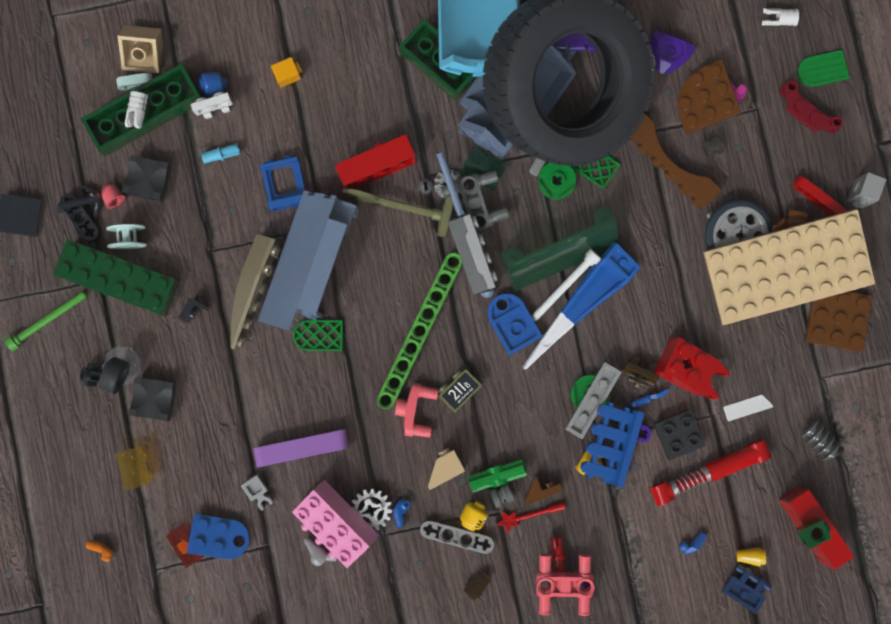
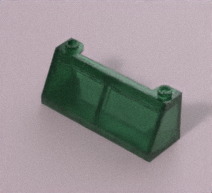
M609 205L595 212V223L593 226L524 256L523 252L515 247L502 251L499 260L513 291L517 292L582 263L589 249H592L597 255L605 253L613 242L619 245L617 222Z

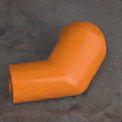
M91 539L86 543L87 549L102 553L101 560L107 562L112 560L114 552L111 548Z

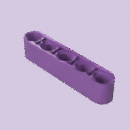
M346 429L257 447L253 448L256 467H262L349 448Z

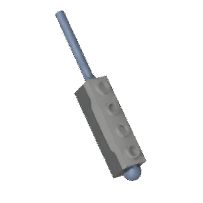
M444 152L438 153L436 155L457 213V217L448 220L452 236L473 295L480 293L483 297L489 298L494 294L498 278L495 270L491 271L489 263H492L489 253L484 251L483 245H485L483 235L478 234L476 227H479L476 216H472L471 212L465 213Z

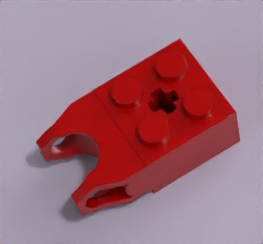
M680 337L669 339L654 371L655 374L660 375V377L681 389L712 400H718L720 397L711 386L712 376L714 374L723 377L730 375V372L718 359Z

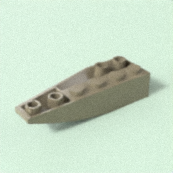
M256 234L236 288L231 320V348L234 350H238L239 347L242 348L245 342L246 329L249 330L252 325V314L259 308L260 301L258 299L267 288L265 282L268 276L271 277L274 271V260L279 258L282 250L280 248L281 245L275 239Z

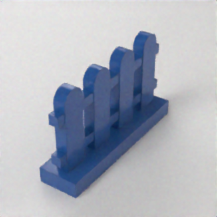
M607 402L606 405L601 404L597 407V414L603 418L601 424L595 423L592 425L591 431L594 435H597L595 443L589 442L586 445V451L592 454L590 462L584 461L581 463L580 469L586 473L587 478L592 479L594 475L603 478L602 482L623 488L644 413L623 407V410L613 408V403ZM609 419L619 422L617 429L607 426ZM604 438L614 440L612 448L602 445ZM598 456L608 459L606 467L596 464Z

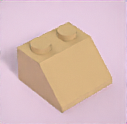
M124 25L118 34L122 70L159 73L163 51L162 30Z
M448 447L438 453L439 457L436 458L428 485L430 490L465 472L454 449L450 450Z

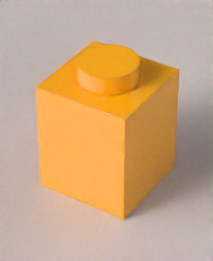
M292 57L271 65L280 88L301 80L299 75L302 72L298 61L294 63Z

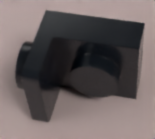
M189 297L178 318L189 322L196 317L198 313L197 307L206 311L209 310V307L205 305L206 301L198 297L195 300Z

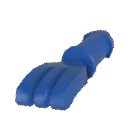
M664 389L652 395L646 394L630 402V407L634 409L650 403L651 399L661 398L669 390Z

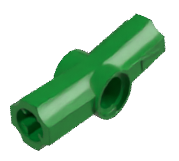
M523 459L505 465H495L487 468L486 471L467 477L473 493L489 487L494 488L509 483L508 481L525 477L528 473Z

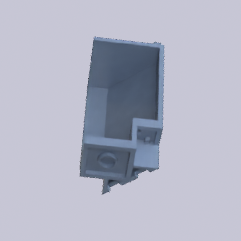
M552 45L543 55L536 72V98L546 117L576 75L570 63L576 51H569V45H566V51H560ZM483 76L477 77L460 101V104L468 112L459 123L460 129L458 132L463 136L470 137L475 144L484 150H490L496 158L502 161L512 147V144L502 136L490 118L486 107L487 102L484 100Z
M303 191L258 321L290 331L295 315L299 314V311L303 316L312 320H317V317L323 318V315L318 312V308L343 237L347 235L352 219L358 218L359 210L356 205L338 200L337 196L334 195L330 197L322 193L315 192L314 194L309 191Z

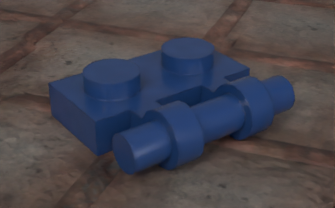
M738 563L734 570L740 573L739 578L737 579L731 575L721 592L756 614L766 599L765 596L760 594L762 588L769 591L772 585L763 576H757L751 572L752 570L749 567H744ZM747 579L755 583L753 588L745 584Z

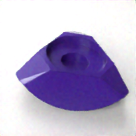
M656 30L652 34L651 48L655 58V68L659 73L668 74L675 71L695 51V45L667 33Z

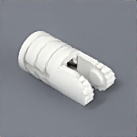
M763 9L765 14H776V20H762V25L797 26L798 9Z
M131 91L125 119L126 127H133L134 125L136 128H142L148 99L147 94Z

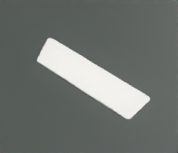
M759 395L724 406L723 409L727 421H731L772 408L773 405L763 395Z

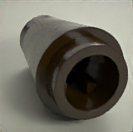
M483 571L468 582L463 591L475 601L481 597L492 579Z

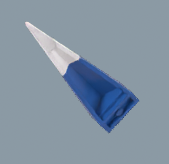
M613 242L605 253L599 256L601 260L591 267L527 359L523 369H527L575 324L626 285L641 268L617 243Z

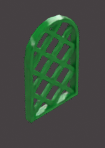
M608 156L602 159H606L607 166L600 167L599 161H597L598 168L591 169L590 164H588L589 169L582 170L581 166H579V169L575 166L571 167L598 187L604 189L621 164ZM609 160L616 165H609ZM616 167L614 172L611 174L610 168ZM608 168L609 175L602 176L601 169ZM599 170L600 177L593 178L592 171ZM584 172H589L590 177L584 174ZM604 178H609V179L606 181V183L603 184V179H604ZM600 179L601 185L594 180Z
M311 319L302 321L294 328L293 340L299 348L307 351H342L343 320ZM307 322H312L308 327L304 324ZM316 322L325 323L320 327ZM329 322L339 323L335 327H333ZM301 324L306 328L302 333L297 330ZM313 324L319 328L315 333L309 329ZM327 324L332 328L328 334L323 330ZM339 325H340V333L336 330V328H337ZM306 331L312 335L308 340L302 336ZM320 331L325 334V337L321 340L316 336ZM333 331L339 335L335 340L329 336ZM300 337L305 341L302 346L297 343ZM313 337L318 341L314 347L309 343ZM326 338L332 342L328 347L322 343ZM339 338H340V347H339V346L337 345V343H336V341H337ZM306 344H308L312 349H307L303 347ZM321 344L325 349L316 348ZM334 344L338 349L329 348Z

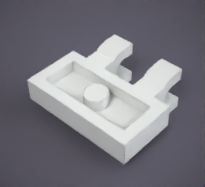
M219 92L214 94V97L208 99H197L195 103L191 104V107L197 116L203 114L204 118L208 119L213 117L211 111L221 109L223 113L231 112L229 106L233 105V102L228 92Z

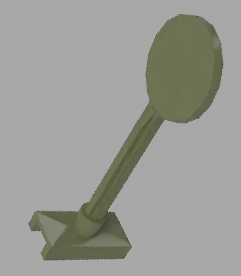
M342 189V195L355 200L380 203L386 207L431 217L433 220L439 221L437 236L445 237L447 233L448 220L453 208V202L449 196L446 197L442 210L435 208L433 210L388 198H378L363 191Z

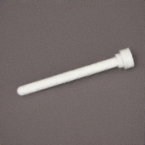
M592 249L586 252L584 261L532 314L533 321H537L590 265H596L601 260Z

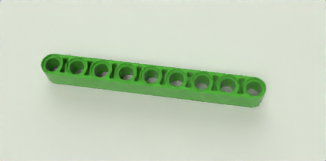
M450 253L446 256L378 395L377 403L383 409H390L394 406L460 271L462 261L457 253ZM456 258L459 261L458 266H449V259ZM442 275L450 277L451 280L448 284L440 282ZM434 292L442 294L440 301L435 302L432 300L431 296ZM426 309H431L434 312V316L431 319L424 318L423 312ZM423 326L426 330L423 336L415 335L416 327ZM410 343H414L417 346V351L413 354L406 351V347ZM402 360L407 361L409 364L406 371L398 369V363ZM396 377L400 380V386L393 389L389 382L392 378ZM384 395H389L392 399L391 404L388 406H384L381 403V398Z

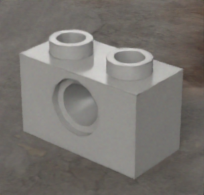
M871 173L862 175L854 180L847 201L852 202V205L858 208H864L879 201L886 179Z

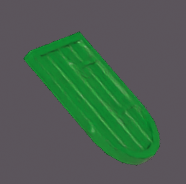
M843 50L808 57L799 64L797 69L799 80L809 87L850 79Z

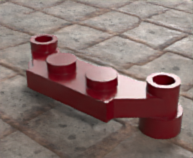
M790 81L780 87L779 94L785 99L787 105L785 111L813 133L825 130L828 134H834L840 130L843 125L842 118L826 116L798 93L796 82Z

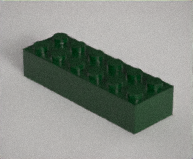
M182 63L132 90L148 95L142 128H136L134 125L133 127L125 126L131 91L81 118L98 152L107 156L192 109L191 104L195 103L197 99L202 98Z
M68 239L53 273L54 276L165 317L180 282Z

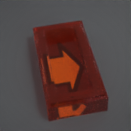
M184 524L166 535L186 569L204 558L203 555L187 553L190 534Z

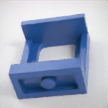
M289 155L283 157L280 161L267 160L264 161V164L259 165L264 178L269 210L276 212L298 207L303 191H306L298 158ZM285 167H292L297 186L296 191L277 195L271 172Z

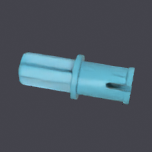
M238 144L222 148L218 146L217 149L201 152L204 164L217 160L224 161L225 158L239 155L240 148Z

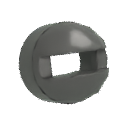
M422 179L418 184V189L422 194H429L433 190V183L430 179ZM427 181L428 190L424 189L423 182Z

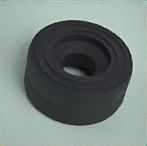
M112 357L101 373L99 388L111 394H117L126 381L130 364L120 358Z

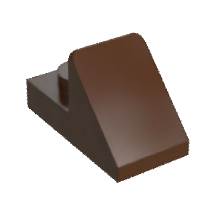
M534 475L524 498L525 504L529 505L562 492L560 483L551 481L544 484V488L541 489L537 477Z

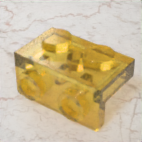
M139 446L115 453L124 491L151 484L152 473L145 463L147 461L145 449L142 450V447Z

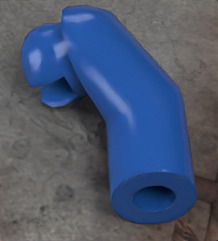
M407 499L399 500L393 508L392 512L396 527L406 525L403 515L411 506L410 501Z
M698 532L693 542L688 544L687 541H682L679 549L683 551V554L687 555L698 551L707 539V536L702 532Z

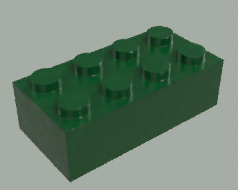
M425 19L399 45V53L455 102L477 78L472 73L462 72L461 75L439 69V31Z

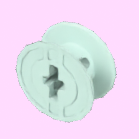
M121 224L107 227L106 230L116 232L117 243L109 244L107 248L137 249L146 247L147 244L137 242L136 231L144 230L146 226ZM131 232H133V236H134V240H133V241H131V236H130ZM120 233H122V239H123L121 242H120V237H119V234H120Z

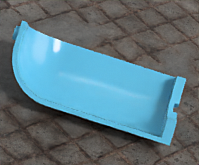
M438 0L439 69L461 75L462 72L472 73L476 77L485 75L483 72L484 61L488 59L486 54L489 46H492L491 41L495 33L499 32L497 29L503 21L507 20L506 18L514 10H517L519 0Z

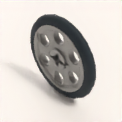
M734 199L725 202L711 214L706 224L705 244L707 250L753 238L754 233L757 231L761 232L762 235L771 233L773 227L771 218L760 205L753 201ZM730 213L736 215V221L732 224L727 219ZM748 214L754 216V222L751 225L746 223V216ZM719 229L725 230L726 233L722 240L717 237ZM740 232L743 234V237H736V233Z

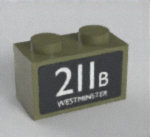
M460 369L452 377L454 381L450 385L446 383L439 390L441 394L438 397L454 413L482 386L466 369L464 371Z

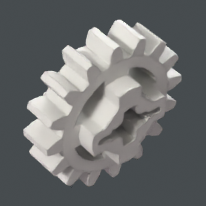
M372 488L370 493H368L365 489L363 490V496L358 493V500H352V503L355 504L352 508L361 517L369 518L372 523H367L371 527H375L376 530H379L380 524L384 527L386 526L385 519H391L387 514L393 511L388 508L392 502H386L388 495L382 497L381 490L375 493L374 488ZM372 497L378 498L381 502L373 501ZM364 499L365 506L359 510V504ZM369 505H371L372 508H377L374 511L373 515L371 512H365L369 508ZM384 509V515L379 520L378 513Z

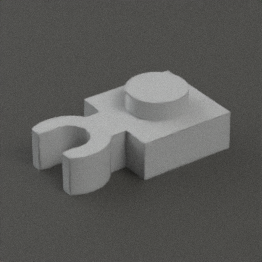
M258 473L241 484L242 489L251 502L255 499L258 500L257 505L260 510L265 508L262 501L266 500L270 505L273 503L271 496L265 495L268 488Z

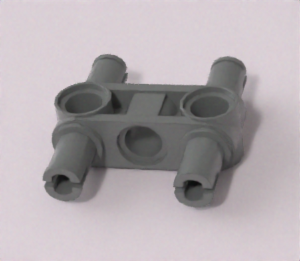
M496 170L481 175L474 173L458 178L454 182L457 193L463 196L467 213L471 212L472 216H483L486 219L484 225L476 227L477 230H483L494 225V222L510 218L507 207L490 212L485 202L482 188L484 185L499 181ZM472 179L475 183L474 188H466L465 180ZM447 185L440 187L443 197L450 196Z

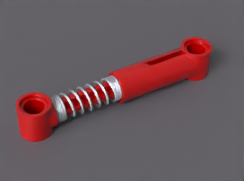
M760 439L742 449L704 464L703 468H700L699 471L695 470V473H690L689 476L685 475L684 478L680 477L679 480L676 479L671 482L662 481L651 486L649 489L656 505L662 506L675 500V496L681 494V491L685 492L686 489L695 488V485L700 486L702 482L705 484V481H717L753 464L767 461L772 458V454L765 439Z

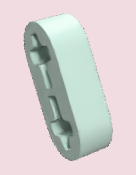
M141 73L118 77L116 79L117 89H136L152 80V74Z

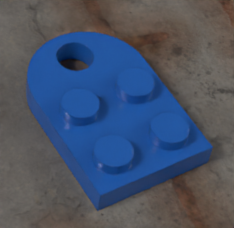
M502 294L491 301L488 308V319L509 356L543 337L524 303L517 296ZM499 300L507 302L508 306L505 310L497 308L496 303Z
M194 514L187 553L221 559H235L246 551L249 545V533L242 523L231 519ZM238 535L243 536L245 539V543L241 547H237L234 544V538Z

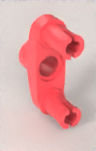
M414 382L407 400L397 398L394 415L404 417V436L412 437L415 435L430 438L432 427L415 424L414 416L417 399L422 397L437 400V388L422 386L421 383Z

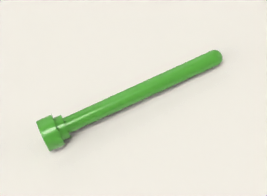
M80 292L18 335L14 334L13 336L9 335L4 339L6 346L12 352L18 349L24 339L87 297L86 292Z

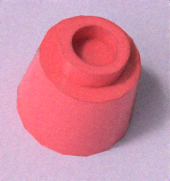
M106 184L101 189V196L108 209L121 205L126 199L124 194L115 185Z

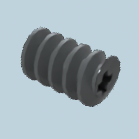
M818 418L812 420L803 429L804 432L801 437H809L806 441L807 444L814 442L812 449L819 448L817 455L825 454L822 461L835 459L845 448L839 447L840 442L834 441L835 437L829 435L830 432L828 429H824L823 423L818 424Z

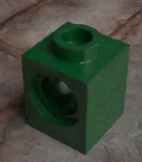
M818 518L795 528L804 547L809 549L832 539L828 523ZM817 527L819 533L813 538L812 530Z

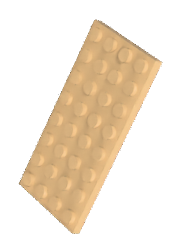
M858 209L703 251L722 325L875 284Z

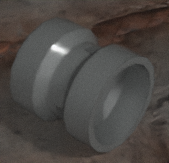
M508 484L501 485V489L494 488L489 490L496 509L502 507L505 502H514Z

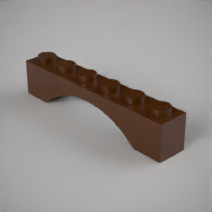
M645 115L640 125L637 124L639 128L633 136H629V141H633L637 145V149L642 154H646L650 158V162L656 168L659 167L669 181H673L677 185L679 192L683 195L686 194L691 199L690 202L693 206L701 210L704 209L722 190L709 177L688 173L670 161L658 143L655 124L647 115Z

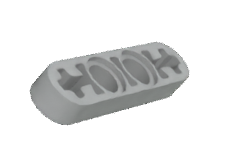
M432 520L424 521L420 527L422 536L427 539L484 554L490 553L494 548L493 539L485 534ZM431 524L433 529L438 530V526H441L439 538L435 537L436 532H430L429 535L426 534V530L423 528ZM445 529L453 531V537L449 540L444 539L442 536V532ZM464 534H469L472 537V541L468 545L461 542V537ZM475 536L479 537L478 541L480 542L488 539V543L491 544L490 547L482 549L481 544H476V548L473 547Z

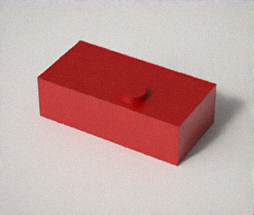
M405 134L387 143L379 142L373 146V149L335 164L344 188L355 190L416 164V158Z
M796 487L778 499L796 527L815 518L828 523L832 539L812 548L822 565L836 570L855 557L809 489ZM817 527L812 530L813 538L819 533Z

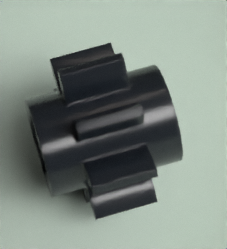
M87 363V367H82L80 381L84 382V386H97L103 369H99L100 365Z

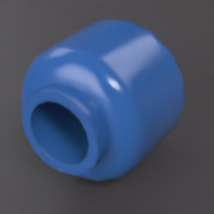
M218 71L203 73L201 78H198L200 93H203L205 97H214V94L224 92V89L227 88L226 78L222 77Z

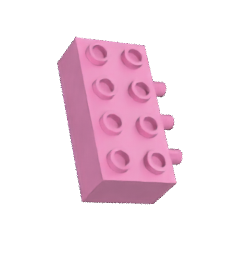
M325 480L292 512L303 523L301 525L302 530L307 531L309 529L317 537L315 543L317 545L323 543L330 551L328 556L331 559L336 557L346 568L361 556L379 537L372 527Z

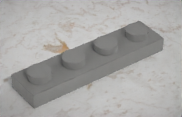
M605 362L603 363L565 430L583 439L597 415V407L605 402L622 373L621 371Z

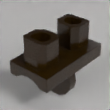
M632 356L629 362L626 363L622 368L621 374L628 376V381L634 383L632 387L634 390H637L639 386L646 388L647 385L653 387L660 375L654 373L657 365L649 363L646 369L640 367L642 360L636 356Z

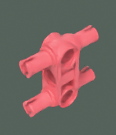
M548 553L539 554V571L536 574L539 614H551V597H578V615H591L590 598H592L594 592L591 555L580 554L579 572L570 573L552 572V555ZM546 580L550 582V585L547 588H543L540 586V583ZM583 581L590 583L587 588H581L580 584Z

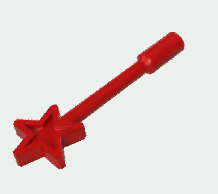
M564 502L548 506V508L516 517V512L508 516L502 511L503 520L498 522L497 525L505 526L507 533H509L511 526H519L517 521L546 513L551 514L565 510Z

